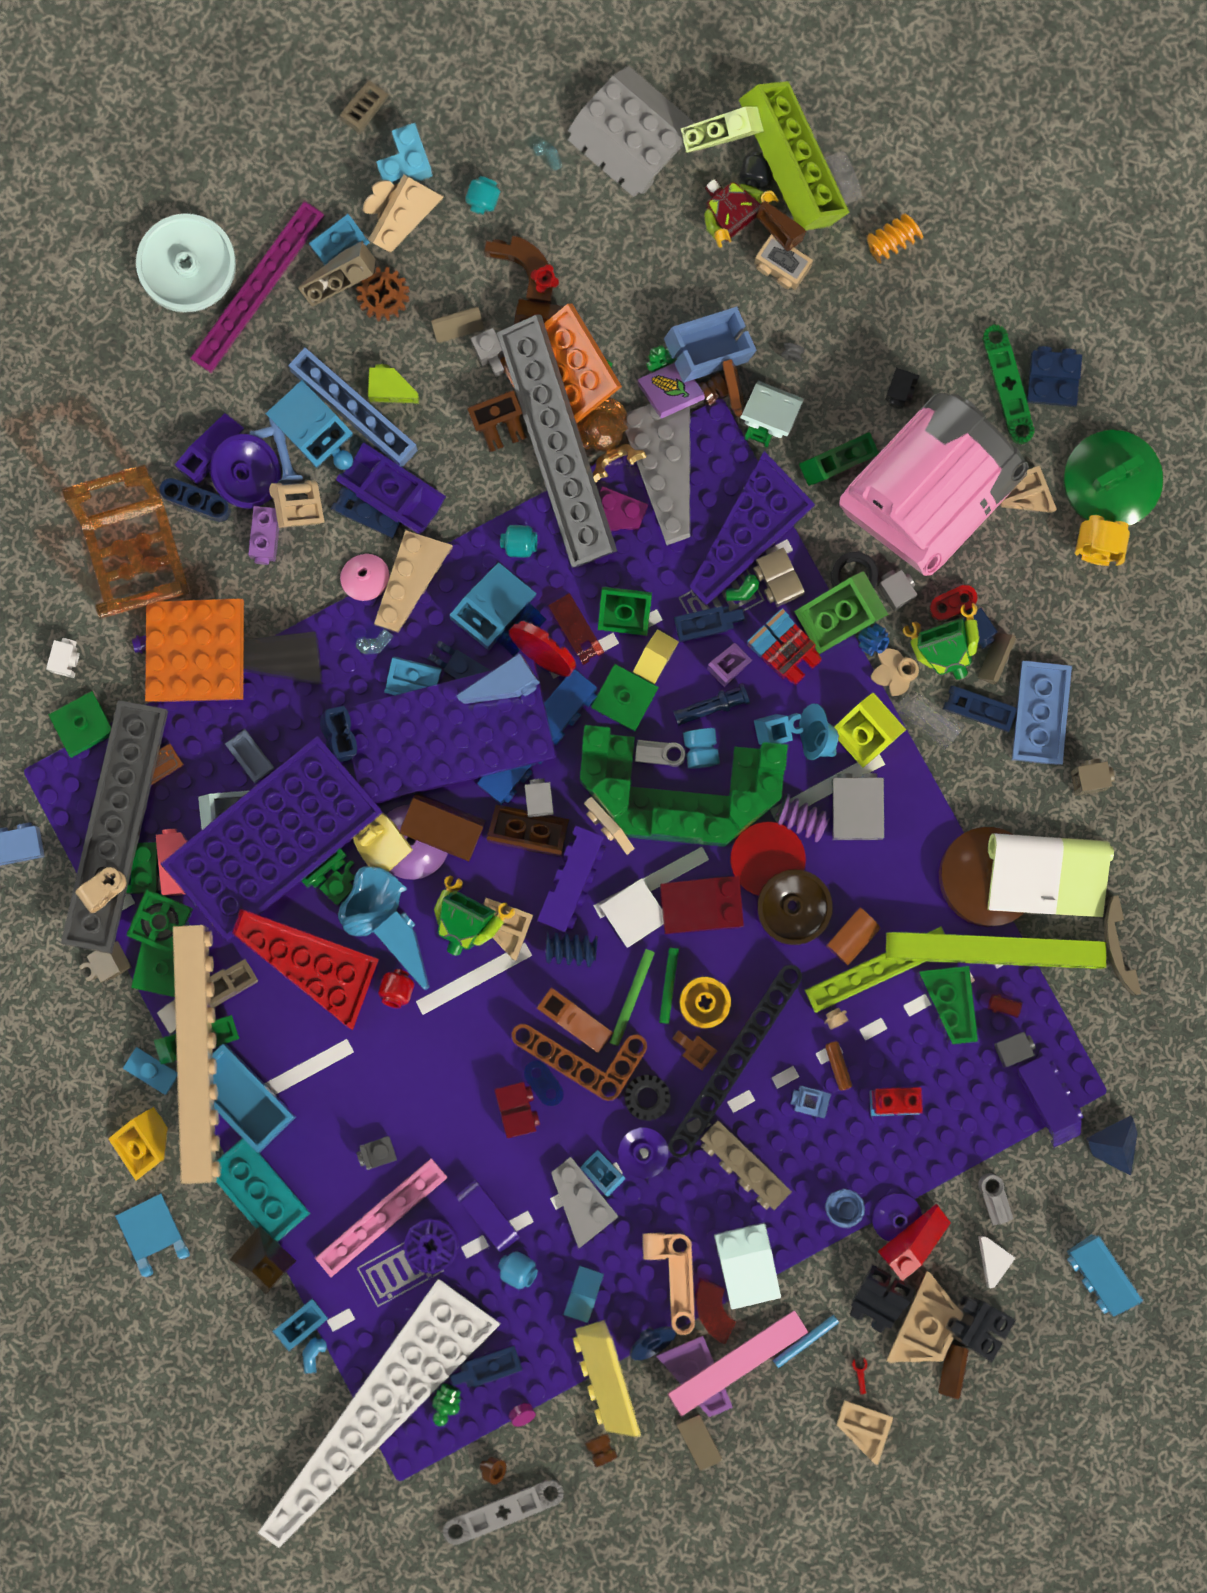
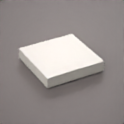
M642 878L600 905V908L627 948L663 925L662 908Z

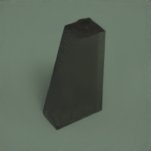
M307 632L244 639L243 672L316 685L323 684L317 633Z

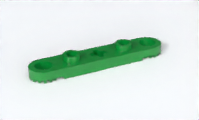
M998 324L992 325L985 330L982 341L1011 440L1017 444H1026L1034 435V426L1006 329ZM989 333H1000L1002 341L996 344L990 342ZM1006 378L1010 382L1014 381L1015 383L1011 390L1002 386ZM1024 425L1028 429V435L1023 438L1017 436L1015 427Z

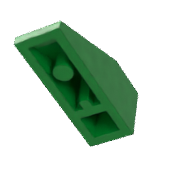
M868 432L799 463V466L808 486H811L877 456L879 452L871 433Z
M232 1015L217 1019L214 1023H211L212 1033H215L216 1047L239 1039ZM176 1033L153 1040L161 1064L177 1061Z

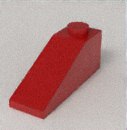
M935 1204L877 1252L890 1269L903 1281L923 1265L951 1222L940 1207Z

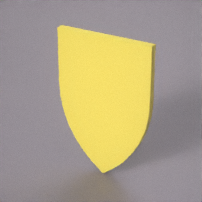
M383 813L353 838L355 846L367 866L380 867L389 872L413 850L404 836L399 833L400 831L393 821Z

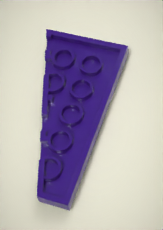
M765 451L689 586V589L705 606L713 601L815 507L812 500Z

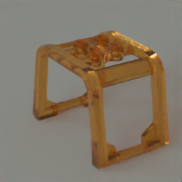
M146 464L62 489L66 503L81 524L102 594L103 603L95 605L99 619L113 617L121 612L189 594L185 573L166 508ZM119 482H124L126 487L143 486L150 498L89 516L82 504L92 498L90 491ZM156 512L161 529L160 532L149 535L147 533H139L136 538L125 541L116 540L109 547L99 548L95 529ZM164 541L168 555L158 558L147 556L143 559L139 549L148 550L152 544ZM128 554V559L132 564L123 563L117 570L106 572L103 558L113 555L124 557ZM171 564L175 578L174 582L125 598L114 599L110 586L111 581L121 578L129 581L135 575L145 572L153 574L158 571L159 567Z

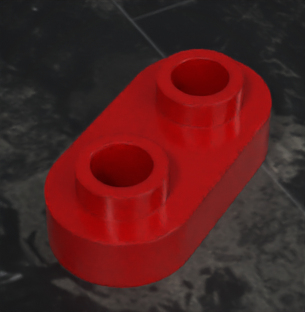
M961 585L941 594L931 602L929 607L930 614L937 621H946L962 614V605L965 604V611L972 609V603L976 604L978 599L977 592L969 585ZM963 594L968 596L969 600L966 603L960 601V596ZM939 605H944L946 607V612L940 613L937 610V607Z

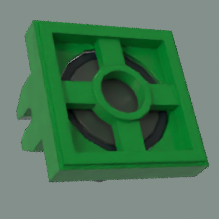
M146 889L126 936L174 955L173 927L189 926L188 921L193 908Z

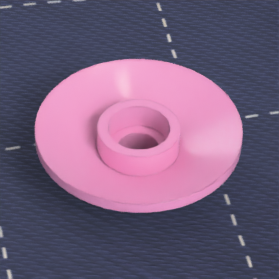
M361 554L353 557L345 564L341 572L340 581L343 590L348 596L356 600L367 601L378 597L384 592L390 574L386 563L381 558L372 554ZM367 571L365 576H359L361 572Z

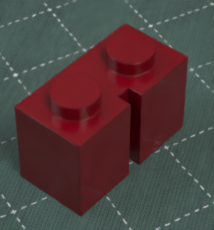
M525 1082L495 1089L507 1139L536 1132V1126L540 1125L537 1110L532 1111L530 1101L534 1100L531 1086L526 1087Z

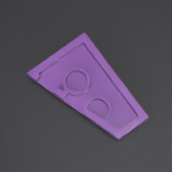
M703 1335L656 1355L680 1384H683L714 1363ZM725 1388L699 1405L709 1417L733 1408Z

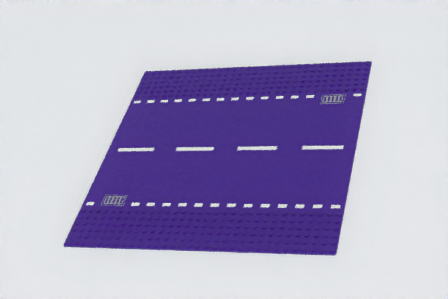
M720 398L714 404L706 405L690 414L689 538L666 545L636 462L630 465L627 460L628 455H625L605 466L608 476L595 482L598 493H600L603 486L649 505L639 529L611 531L617 549L616 552L572 568L551 500L546 490L447 543L453 545L452 550L444 559L424 594L421 595L399 633L374 625L385 590L378 597L367 601L356 600L348 596L244 651L243 700L149 702L145 704L168 710L160 749L168 744H172L184 766L151 785L138 843L156 842V835L162 834V830L177 829V833H183L189 841L202 830L198 797L215 793L250 791L315 737L318 736L326 745L327 739L321 731L320 718L327 709L341 706L349 708L395 696L384 693L393 657L440 668L428 660V657L432 654L438 656L445 663L449 662L452 656L442 652L436 646L438 641H441L489 670L499 668L518 654H521L526 661H529L531 659L516 646L509 634V630L514 624L525 621L549 633V638L554 640L560 648L564 646L571 653L576 662L575 670L597 687L595 694L598 696L614 664L633 673L645 647L657 629L679 641L674 617L720 606L729 607L730 612L743 609L745 619L744 621L733 623L734 629L678 643L655 683L659 689L635 732L591 709L593 703L589 707L584 705L579 711L581 714L579 720L573 726L568 724L563 730L565 736L557 745H554L557 758L543 761L541 765L536 763L531 769L533 774L525 784L520 782L515 788L517 793L509 803L506 801L502 803V806L528 811L525 785L530 784V780L545 779V783L550 782L554 814L551 816L569 819L562 857L488 843L487 835L495 805L500 804L477 785L482 777L420 792L422 795L484 819L486 823L470 861L448 853L441 867L425 878L409 880L395 876L407 888V890L400 894L396 911L400 915L405 912L415 924L412 929L416 932L430 986L427 990L423 989L409 973L408 977L413 980L414 989L409 1003L402 1005L401 1008H392L384 1005L378 995V990L385 973L394 972L395 969H401L406 972L408 970L374 932L367 936H352L343 929V925L338 919V912L341 904L347 897L337 906L319 889L324 882L316 888L312 885L307 888L300 881L259 916L379 959L353 1030L347 1028L236 936L226 942L186 894L167 896L169 899L193 908L188 921L189 926L204 925L208 927V931L212 932L213 944L209 946V957L212 956L213 972H210V976L222 969L225 971L246 959L258 979V983L214 1007L215 1020L232 1015L239 1039L226 1044L297 1116L259 1153L311 1213L277 1243L296 1260L287 1273L303 1304L305 1305L313 1299L328 1318L317 1330L321 1338L326 1341L327 1349L353 1398L438 1279L501 1323L450 1375L462 1371L461 1365L467 1361L515 1345L522 1371L476 1387H467L466 1382L455 1385V1387L461 1390L460 1410L455 1415H448V1422L440 1427L433 1422V1415L437 1410L433 1407L432 1400L437 1396V1390L442 1387V1384L453 1385L449 1375L379 1446L398 1481L412 1476L510 1422L509 1413L514 1407L527 1403L531 1404L534 1409L590 1378L589 1376L584 1377L580 1362L585 1360L582 1351L577 1353L573 1338L577 1337L576 1328L605 1320L619 1362L630 1356L632 1346L640 1338V1333L645 1329L653 1328L654 1330L660 1327H672L669 1258L643 1260L642 1234L681 1233L686 1235L691 1241L695 1320L729 1301L714 1234L764 1223L777 1275L872 1223L873 1210L883 1197L892 1193H904L916 1199L1045 1128L1046 1126H1043L1040 1121L1041 1116L1035 1105H1032L1018 1077V1068L1045 1055L1049 1062L1053 1061L1059 1072V1075L1056 1076L1060 1083L1065 1082L1071 1093V1096L1068 1098L1072 1105L1077 1104L1079 1108L1105 1095L1107 1092L1104 1083L1039 966L926 961L819 1012H814L804 990L885 953L886 933L926 934L942 927L946 935L1022 938L1014 921L998 927L977 926L959 917L944 899L939 883L940 863L948 846L957 837L962 835L964 831L907 729L864 768L861 767L839 741L834 757L819 756L814 760H808L805 757L800 733H791L793 740L782 743L788 744L786 770L783 775L782 798L752 825L761 822L778 823L779 817H775L786 794H790V803L798 798V807H801L806 802L808 803V811L813 807H817V816L825 811L826 820L830 818L824 833L817 843L815 842L814 833L809 838H806L805 829L797 834V825L791 828L804 846L806 854L805 871L820 878L827 886L832 898L833 907L830 922L822 934L814 940L801 945H789L772 938L763 929L758 918L757 901L759 896L749 893L741 885L743 927L664 934V925H662L628 948L600 908V905L641 878L662 908L660 884L734 876L731 869L730 856L738 836L725 847L628 838L635 849L627 855L614 840L610 841L602 833L601 829L603 827L600 823L595 825L586 815L589 810L584 802L592 796L580 783L585 725L610 727V735L635 737L630 787L730 796L734 747L760 749L761 745L758 743L754 724L756 719L774 714L789 716L799 713L802 715L807 706L819 704L825 711L828 723L834 727L861 701L874 693L905 727L884 687L876 684L871 679L874 669L862 648L859 647V642L855 635L819 654L822 661L813 669L802 661L797 667L805 674V677L797 685H794L786 678L782 680L774 670L747 646V641L763 626L766 627V623L782 608L791 620L807 635L794 611L829 591L794 526L759 558L784 548L805 591L803 596L776 607L774 602L769 603L764 592L767 586L764 580L759 581L758 590L750 599L726 601V589L740 588L747 575L753 574L756 576L754 572V567L757 566L756 561L707 606L689 589L738 497L747 484L749 477L758 464L754 453L746 439H744L745 437L725 401ZM596 464L590 467L592 473L596 468ZM528 525L533 529V532H537V551L533 552L528 558L509 557L506 554L505 548H501L500 545L501 534L506 533L508 526ZM499 562L537 593V595L491 650L488 651L450 619V614L463 598ZM602 587L652 592L647 636L598 630ZM736 643L752 661L732 681L723 687L707 670L708 664L732 644ZM535 663L545 703L566 677L556 675ZM442 669L439 684L456 680ZM740 683L744 684L750 704L746 705L743 703L732 707L729 712L721 710L678 726L673 711L718 696L717 693L721 690L725 692L739 687ZM800 719L794 721V728L799 727ZM715 728L717 743L713 745V748L718 749L720 760L718 765L690 769L688 768L687 758L678 767L635 761L638 740L663 743L675 742L680 744L687 754L690 749L685 747L684 732ZM244 729L275 768L257 783L252 781L225 745V743ZM109 738L72 758L68 755L66 749L63 748L24 770V774L76 873L80 864ZM676 748L669 750L667 758L670 761H677L681 757V751ZM352 759L340 762L357 781ZM851 773L852 778H862V774L876 773L877 778H884L883 840H832V779L837 778V774ZM415 794L377 803L376 805L386 815L397 807L411 804ZM786 820L782 825L787 827L788 821ZM575 826L603 836L604 842L602 845L606 846L602 859H596L593 868L597 871L592 883L587 882L583 890L587 893L582 907L577 905L574 915L578 916L572 930L567 929L566 931L570 941L573 940L575 934L579 935L580 942L583 941L585 935H588L591 943L595 936H598L596 961H593L591 967H587L586 960H583L581 966H577L575 959H573L571 965H567L565 958H563L559 965L555 957L548 964L545 958L547 933H549V937L552 939L555 932H558L560 940L563 939L565 933L537 922L549 890L553 886L557 870L563 862L562 859L567 845L573 838L574 834L572 833ZM410 837L406 839L409 845H413L416 840ZM353 838L341 847V850L346 854V857L343 858L345 864L337 870L341 875L345 872V866L350 861L355 863L350 869V873L353 875L360 868L367 866L359 854ZM158 864V894L161 895V885H160V875H159V864ZM332 869L324 874L326 880L334 873ZM131 874L128 885H131ZM447 876L453 877L451 886L455 885L458 878L461 879L463 886L458 892L481 904H484L485 898L499 903H507V906L533 915L517 961L513 960L493 938L480 946L475 945L469 950L463 948L460 955H452L447 951L449 940L438 934L439 925L437 924L434 907L442 890L447 888L444 884ZM144 894L125 895L115 942H119L132 967L128 970L132 979L134 978L142 942L126 936ZM790 901L788 909L795 908V901ZM861 907L878 923L881 929L850 965L847 966L825 946ZM669 948L679 949L670 1020L669 1024L659 1023ZM645 949L655 952L619 1046L609 1043L611 1035L600 1052L597 1053L537 1009L548 991L553 988L607 1029L614 1032ZM787 965L797 966L802 973L800 984L690 1153L683 1158H677L669 1151L666 1166L654 1177L640 1179L628 1174L622 1168L618 1158V1149L623 1137L634 1129L650 1128L660 1133L668 1145L678 1126L779 971ZM969 966L978 1042L952 1044L919 972ZM786 970L783 978L787 983L792 984L796 981L797 975L793 970ZM696 978H714L725 985L730 994L731 1006L729 1013L720 1024L714 1027H695L684 1019L680 1011L679 1000L681 993L686 985ZM138 989L162 1036L170 1035L157 1012L175 1000V997ZM772 991L769 999L773 1004L779 1005L783 1001V995L779 991ZM701 996V1001L698 1005L708 1010L709 1004L712 1001L711 999H706L705 996ZM837 1008L841 1012L846 1010L847 1022L834 1029H830L828 1024H825L824 1021L828 1019L827 1013ZM759 1012L756 1015V1022L760 1026H766L769 1023V1015L766 1012ZM519 1024L529 1025L606 1073L628 1037L632 1035L642 1036L646 1040L647 1049L617 1098L606 1101L517 1046L512 1040L511 1033ZM525 1028L519 1029L516 1033L517 1041L520 1043L527 1042L530 1039V1032ZM677 1031L682 1032L692 1041L698 1035L717 1050L703 1071L682 1056L686 1049L672 1039ZM1021 1032H1025L1026 1036L1030 1035L1036 1048L1032 1050L1034 1056L1008 1067H1003L993 1044ZM745 1033L742 1037L743 1045L746 1047L754 1046L756 1042L755 1036L752 1033ZM633 1039L629 1042L628 1048L632 1053L637 1054L642 1051L643 1044L640 1040ZM834 1041L839 1042L852 1083L851 1088L840 1091L825 1048L827 1043ZM541 1042L537 1047L538 1054L548 1056L552 1051L551 1045L548 1042ZM217 1046V1047H215V1048H212V1054H213L220 1046ZM732 1054L728 1058V1064L734 1069L739 1068L742 1064V1059L738 1054ZM568 1055L562 1056L559 1059L560 1068L564 1070L570 1069L573 1066V1059ZM621 1060L615 1064V1071L619 1075H625L629 1072L630 1067L626 1061ZM584 1069L580 1073V1079L584 1083H591L595 1078V1074L591 1069ZM642 1075H654L662 1079L670 1092L669 1107L662 1116L654 1120L646 1121L636 1118L629 1112L625 1104V1092L632 1080ZM718 1075L714 1080L715 1087L719 1090L725 1089L728 1086V1079L723 1075ZM525 1082L526 1087L531 1086L534 1100L530 1101L532 1111L537 1110L540 1125L536 1126V1132L507 1139L495 1089ZM606 1082L602 1085L601 1091L603 1095L611 1097L616 1093V1086L612 1082ZM803 1086L830 1093L831 1096L825 1118L793 1111L795 1105H791V1099L794 1090L799 1091V1087ZM921 1087L922 1113H919L920 1115L894 1114L889 1116H870L869 1091L884 1088ZM652 1088L641 1089L637 1096L639 1104L645 1108L654 1106L658 1098L657 1093ZM806 1094L803 1106L815 1109L818 1097ZM709 1096L703 1097L700 1102L701 1108L705 1111L712 1110L714 1100ZM218 1113L219 1122L218 1125H215V1136H219V1143L225 1154L242 1137ZM692 1117L687 1121L686 1127L690 1132H697L701 1127V1123L697 1118ZM716 1121H719L792 1191L775 1210L771 1207L766 1210L755 1200L758 1195L752 1189L747 1192L737 1182L740 1179L734 1172L728 1174L719 1165L722 1160L715 1153L711 1157L700 1147L703 1144L700 1138ZM390 1136L397 1160L369 1170L366 1169V1166L361 1167L357 1152L361 1151L359 1146ZM677 1139L673 1142L672 1148L674 1152L681 1154L686 1151L687 1144L683 1139ZM641 1148L638 1152L639 1156L646 1158L648 1150ZM598 1150L626 1179L607 1197L587 1176L618 1217L582 1247L578 1248L551 1172L570 1157L580 1168ZM432 1158L448 1178L334 1276L330 1277L315 1257ZM474 1180L482 1186L521 1236L502 1253L497 1250L455 1196ZM841 1189L856 1192L863 1199L865 1207L862 1220L848 1228L834 1225L826 1213L825 1205L829 1195ZM428 1218L442 1219L449 1223L457 1232L459 1240L458 1254L454 1261L443 1271L436 1273H424L415 1269L406 1259L404 1252V1241L410 1228L419 1221ZM677 1238L674 1240L672 1247L676 1252H683L687 1248V1242L683 1238ZM431 1239L429 1242L424 1243V1246L428 1247L427 1252L431 1253L432 1250L438 1249V1246L434 1245L435 1240ZM518 1251L534 1260L536 1264L535 1269L538 1270V1273L531 1286L516 1289L501 1280V1269L498 1268V1265L504 1255L509 1256L512 1252ZM579 1266L603 1273L588 1323L564 1315ZM684 1315L679 1316L676 1320L678 1328L690 1323L689 1317Z

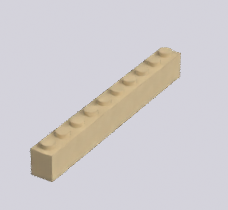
M204 925L173 927L181 1184L216 1183L217 1177H220V1163L216 1161V1151H219L220 1143L219 1136H215V1125H218L219 1115L218 1110H214V1100L218 1098L217 1084H213V1074L217 1073V1062L212 1057V1048L216 1047L215 1033H212L211 1023L215 1022L214 1007H211L210 998L214 997V984L210 982V972H213L212 956L209 957V946L213 944L212 932L208 931V927Z

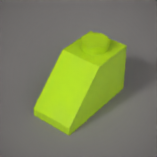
M377 364L375 368L369 367L368 397L370 402L419 403V395L415 389L394 368H390V365Z

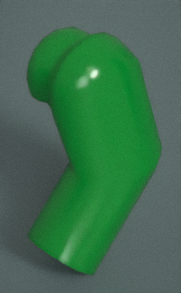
M753 574L747 575L740 588L726 589V601L750 599L759 587L757 577Z

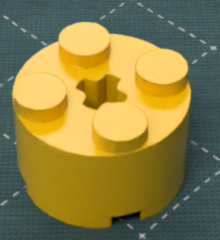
M1091 515L1089 520L1082 522L1080 525L1075 550L1076 556L1080 553L1082 554V560L1102 566H1109V562L1115 561L1116 566L1123 564L1130 536L1128 524L1122 521H1105L1101 516Z
M696 978L688 983L681 993L679 1000L680 1011L684 1019L695 1027H714L720 1024L729 1013L731 1006L730 994L725 985L714 978ZM701 996L711 999L712 1003L709 1004L708 1010H705L704 1007H699L698 1003L701 1001Z

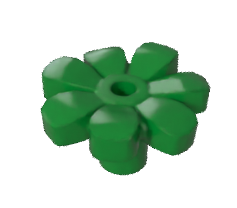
M661 345L650 350L648 355L650 361L646 366L649 371L655 372L669 366V363H674L675 358L672 359L668 348L665 349Z

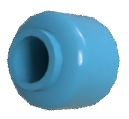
M518 1251L512 1252L509 1256L504 1255L498 1265V1268L501 1269V1280L516 1289L531 1286L538 1273V1270L535 1269L536 1264L534 1260Z

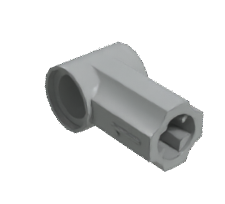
M638 740L636 762L678 767L685 761L686 753L678 743ZM673 748L679 749L681 751L679 760L670 761L667 758L669 750Z
M992 1173L982 1175L979 1179L978 1187L982 1192L992 1225L1003 1224L1014 1219L1002 1179ZM990 1179H995L997 1188L992 1192H987L985 1189L986 1182Z

